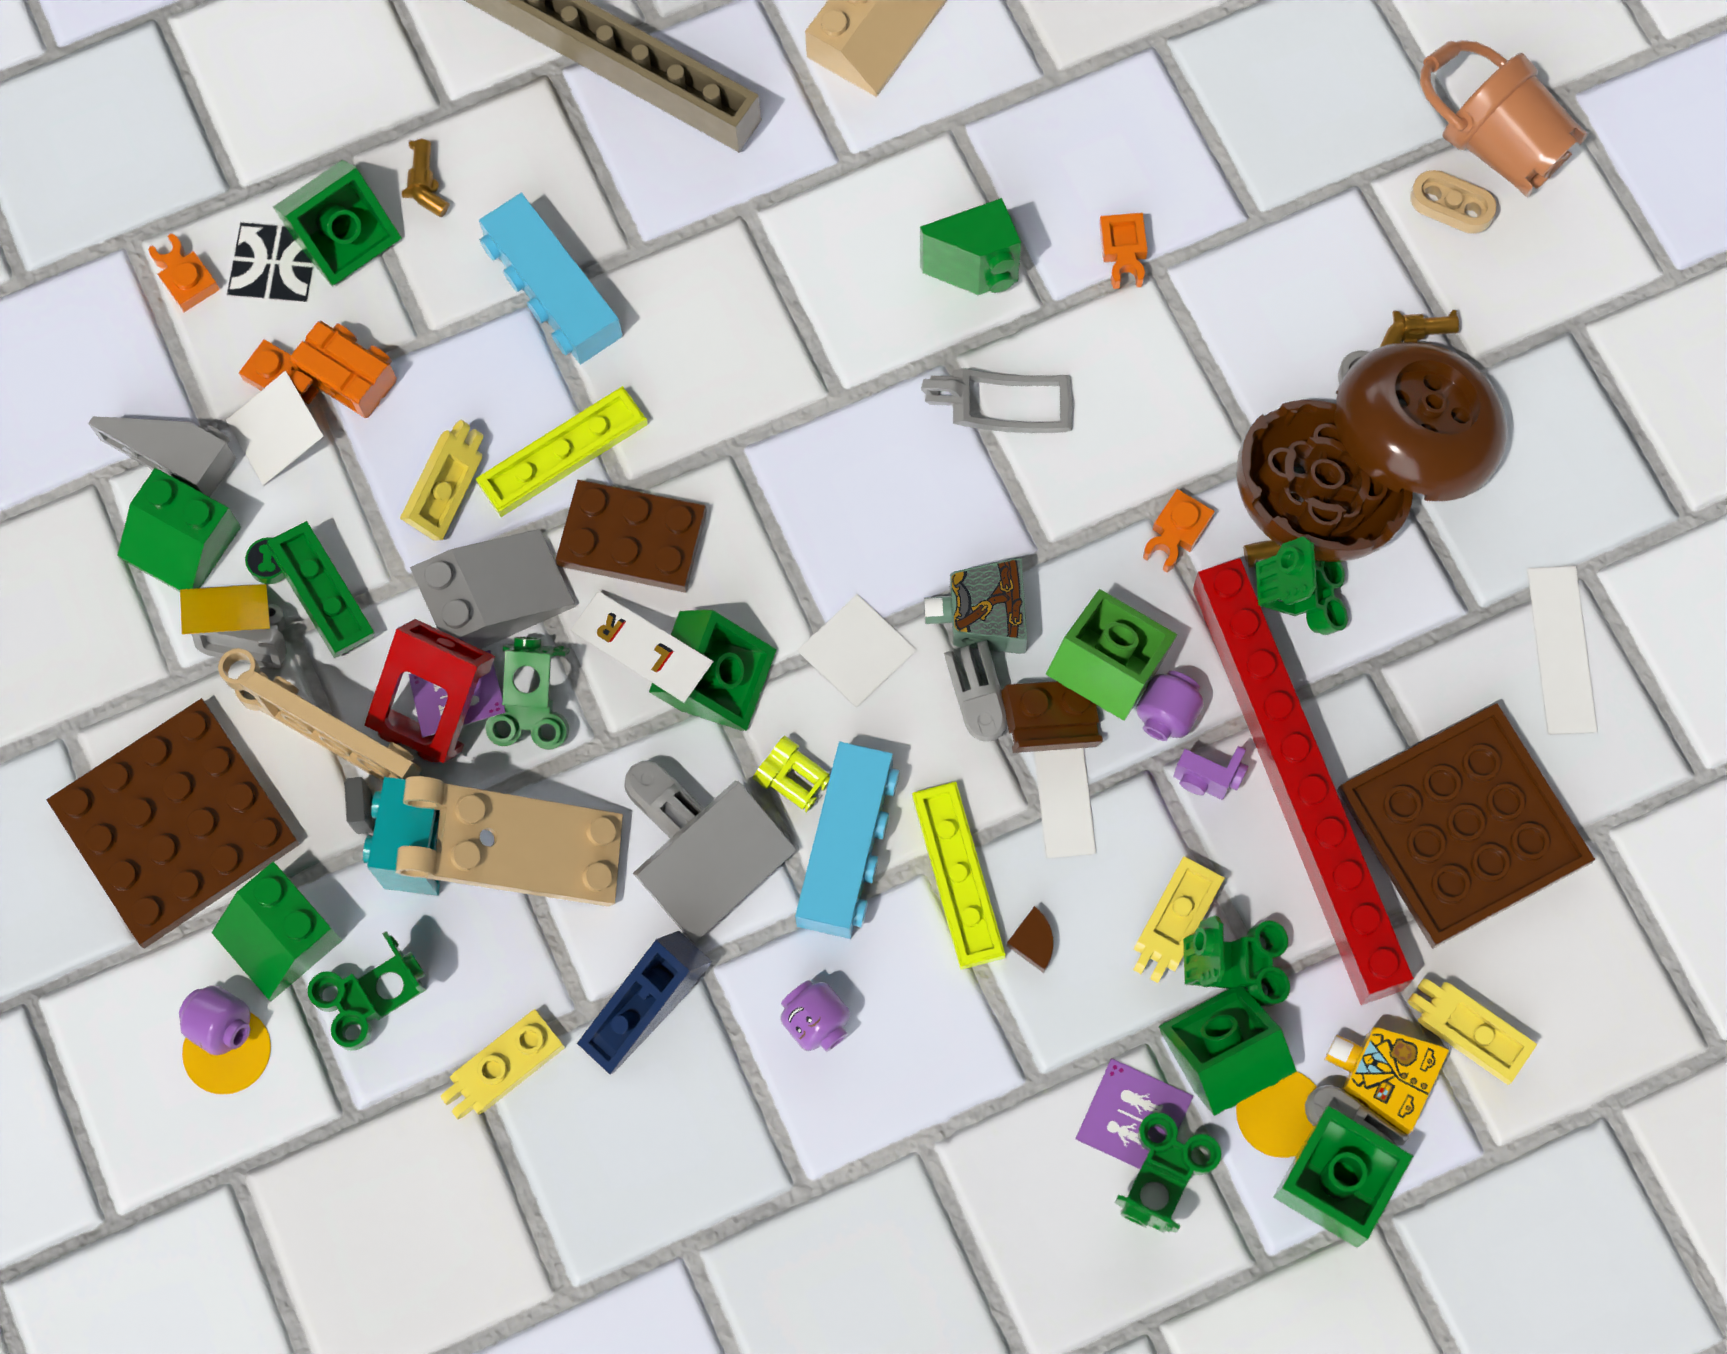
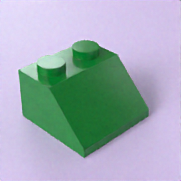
M343 159L273 206V209L296 243L331 286H334L402 239L358 169Z
M1002 198L920 226V268L924 274L976 295L989 291L991 293H999L1010 288L1015 282H1018L1021 240Z
M154 468L129 505L117 556L119 559L179 592L182 589H198L207 579L241 526L227 506L165 472Z
M714 610L679 611L671 636L709 658L713 663L685 703L653 683L649 693L681 712L740 731H747L777 649Z
M274 861L236 892L212 931L214 937L270 1002L343 941Z
M1244 987L1228 989L1158 1026L1193 1091L1214 1116L1297 1072L1282 1029Z
M1327 1106L1295 1156L1273 1198L1358 1248L1369 1239L1413 1155L1332 1107Z

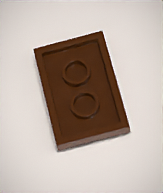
M577 479L555 559L558 567L686 593L707 514L706 505Z

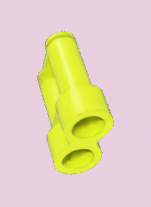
M784 735L769 756L759 766L752 779L766 789L772 787L802 810L805 808L807 813L817 800V797L814 796L821 788L824 791L828 786L830 774L799 752L800 746ZM792 769L814 784L810 792L787 776Z

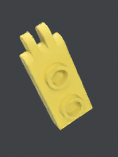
M459 420L451 432L446 430L440 435L400 516L401 520L432 540H443L482 460L483 455L478 451V448L483 440V434L476 429L469 432L470 425L463 420Z
M1183 856L1133 949L1141 953L1133 969L1134 971L1142 974L1150 959L1158 962L1150 977L1156 983H1159L1166 968L1174 972L1176 971L1184 956L1183 938L1195 933L1225 877Z
M1423 978L1418 988L1432 999L1431 1002L1415 993L1407 1001L1411 1007L1422 1014L1418 1019L1419 1023L1505 1084L1509 1085L1512 1083L1537 1046V1043L1450 983L1444 982L1439 987L1430 980Z
M534 1009L450 1076L454 1084L440 1098L448 1105L461 1095L465 1097L452 1110L457 1119L463 1118L473 1109L480 1115L565 1047Z

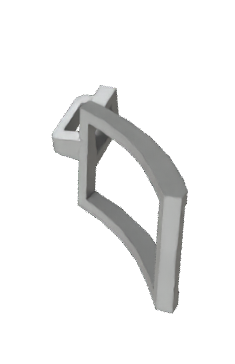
M961 368L952 371L953 377L931 376L930 379H923L921 390L926 394L924 400L930 405L953 406V424L984 430L1018 433H1059L1072 430L1073 400L1071 395V378L1067 375H1003ZM970 381L1006 386H1060V422H1014L970 416ZM939 391L950 392L953 396L939 395Z

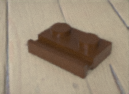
M1058 681L1007 684L1001 690L1009 734L1012 733L1013 753L1097 747L1103 742L1102 735H1099L1097 728L1099 718L1096 704L1063 686Z

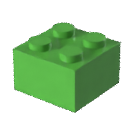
M1099 589L1065 635L1046 675L1125 721L1147 688L1150 680L1159 670L1178 634Z

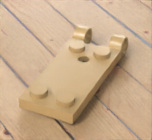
M240 648L232 649L221 657L218 665L219 673L227 685L235 689L236 696L246 708L262 711L382 782L384 777L406 779L408 777L421 776L420 772L422 769L412 762L414 756L406 749L393 742L388 747H385L297 695L299 689L287 680L276 676L271 681L265 673L260 671L259 664L247 650ZM239 660L250 662V670L242 673L237 679L229 678L228 672L233 663ZM247 691L248 693L252 694L256 699H246L244 697V692Z
M413 776L406 778L403 803L417 808L440 810L436 851L419 846L399 847L396 863L397 874L607 907L615 904L623 814L446 784L439 779L431 777ZM482 830L492 832L494 836L492 846H485L480 841Z

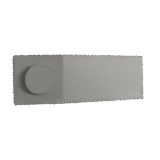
M93 416L88 422L102 442L151 470L157 468L208 497L213 494L237 460L228 445L230 442L229 438L212 426H207L204 430L192 422L98 416Z

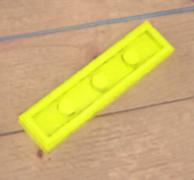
M621 386L475 479L499 516L503 517L647 426V419L625 388Z
M952 782L913 792V803L960 970L1004 959L1005 951L957 783Z

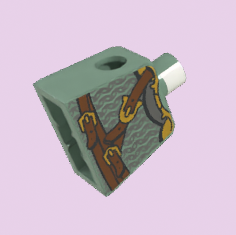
M1015 558L951 573L950 596L924 597L925 624L952 623L953 645L957 647L970 645L972 649H978V642L987 640L990 651L1024 654L1026 651L1027 632L1022 559Z

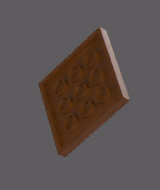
M202 698L46 799L136 941L144 949L259 873L270 863L275 862L300 845Z
M1498 703L1341 784L1337 789L1432 949L1587 867L1596 860Z

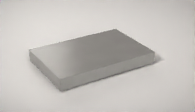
M735 780L636 869L633 875L688 939L696 943L787 860L796 849L744 786Z

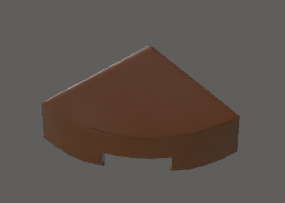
M1034 906L1007 941L1006 946L1044 973L1052 957L1053 934L1045 916Z

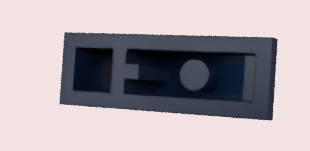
M680 931L656 939L577 1044L610 1075L613 1074L682 1001L712 961Z

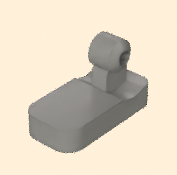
M268 605L270 629L192 634L195 647L206 655L219 658L229 650L236 648L244 649L252 654L259 666L280 669L287 654L284 636L281 633L286 625L283 610L277 605ZM239 660V661H238V662H243V663H248V664H250V662L247 661V660Z

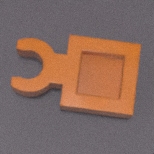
M1143 213L1100 216L1099 229L1103 262H1115L1111 273L1113 288H1120V275L1125 272L1135 276L1136 287H1142L1145 270L1142 263L1138 260L1146 259L1148 252Z
M171 233L167 236L173 246L171 252L160 254L153 245L148 250L155 264L164 269L158 273L162 283L182 311L186 312L219 291L220 288L196 253L193 251L185 256V250L180 240Z
M1177 489L1154 522L1152 530L1161 536H1156L1147 542L1143 559L1148 561L1153 552L1162 550L1168 555L1163 571H1171L1178 558V547L1180 546L1191 552L1213 519L1215 511Z

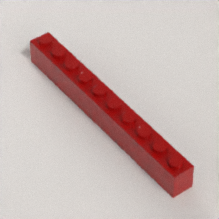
M1238 558L1199 571L1193 587L1194 595L1360 1005L1404 991L1414 978L1262 609L1258 605L1257 597L1243 563Z

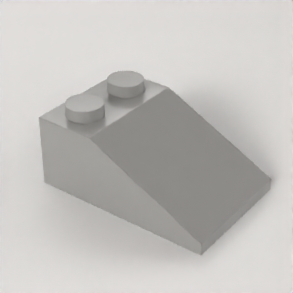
M540 529L450 549L410 567L437 629L479 649L576 607Z

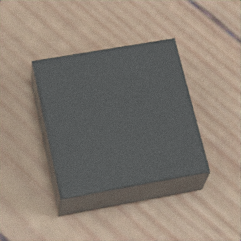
M362 777L346 778L344 782L346 821L357 834L373 833L371 789Z

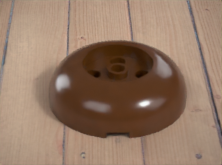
M1400 342L1382 346L1364 355L1353 364L1337 388V409L1333 415L1336 430L1343 446L1364 472L1378 483L1397 493L1403 488L1414 493L1423 494L1426 501L1460 499L1476 492L1485 485L1502 460L1507 441V421L1502 402L1492 384L1478 368L1448 349L1421 342ZM1403 399L1407 406L1402 407L1398 400Z
M1318 400L1290 401L1283 403L1279 409L1265 416L1262 414L1257 418L1241 444L1237 459L1236 477L1239 493L1248 514L1259 529L1279 546L1302 536L1307 537L1314 543V554L1317 561H1350L1365 557L1379 550L1397 534L1405 523L1412 506L1413 492L1402 488L1397 493L1378 483L1356 464L1343 446L1336 430L1333 414L1337 409V404ZM1301 466L1304 468L1305 473H1296L1293 467Z

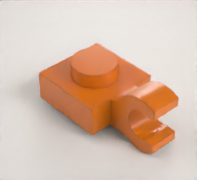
M263 339L238 372L245 382L259 390H263L286 370L306 404H310L319 392L316 387L311 385L314 382L312 378L300 371H294L289 361L291 356L289 353Z

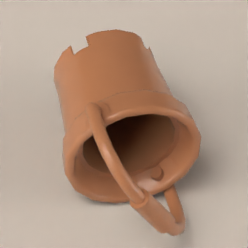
M1465 40L1458 42L1448 41L1424 59V66L1420 71V86L1426 99L1449 123L1442 134L1443 138L1459 150L1464 151L1468 149L1513 184L1525 197L1530 196L1533 186L1538 189L1572 155L1568 150L1576 142L1581 145L1588 136V133L1575 122L1536 77L1538 70L1523 53H1518L1507 61L1492 48L1478 42ZM1461 51L1474 52L1486 57L1498 66L1499 69L1476 90L1455 114L1436 94L1431 83V73L1443 67Z

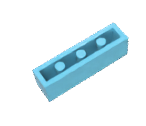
M522 192L479 219L484 235L479 241L491 260L494 261L499 258L506 267L503 270L506 279L516 292L524 290L530 298L527 305L540 324L547 321L555 332L551 333V336L565 356L572 353L581 365L623 337L619 318Z
M839 741L795 914L797 927L851 939L854 926L862 928L868 900L861 899L864 883H873L879 858L871 854L875 838L884 839L889 819V813L883 812L882 809L886 795L894 797L900 770L893 768V753Z

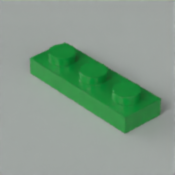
M307 521L267 540L268 550L334 658L374 638L375 632Z

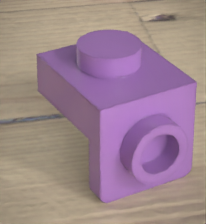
M1237 746L1227 768L1184 749L1173 777L1180 780L1179 784L1191 793L1204 795L1206 792L1223 800L1229 787L1236 791L1238 790L1249 766L1241 763L1246 749Z

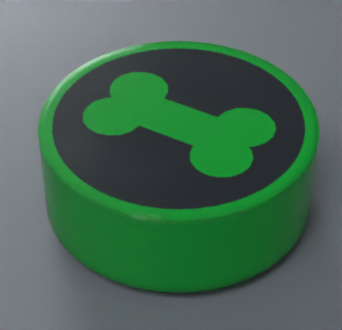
M272 537L255 541L248 548L245 556L247 569L254 579L263 584H275L285 579L284 574L267 548V540Z

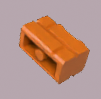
M318 321L306 335V340L302 341L290 356L289 361L294 371L297 370L313 379L312 385L360 416L368 418L379 405L380 399L386 396L396 382V376L390 365L392 360L386 353L373 345L367 350L357 344V337L343 325L336 324L332 328L323 321Z

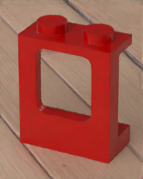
M417 619L398 627L395 631L364 726L378 732V736L387 742L402 743L416 750L417 754L424 760L434 763L447 762L463 750L464 743L458 741L465 717L478 680L490 672L495 656ZM404 672L412 673L443 688L447 692L448 698L436 733L422 738L418 721L391 709Z

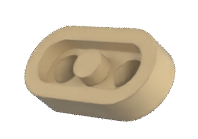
M1430 170L1420 174L1416 178L1410 193L1411 203L1419 213L1466 233H1479L1487 229L1496 212L1495 199L1488 191L1437 170ZM1433 194L1438 198V200L1431 201L1427 199L1425 195ZM1465 211H1474L1478 217L1467 216Z

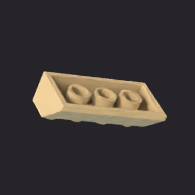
M828 0L805 30L807 58L877 97L947 0Z

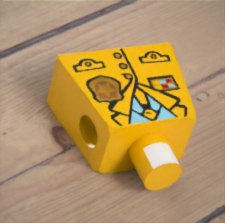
M1373 1027L1365 1037L1362 1046L1337 1034L1326 1054L1325 1060L1349 1072L1342 1087L1344 1091L1408 1135L1414 1129L1449 1050L1442 1046Z

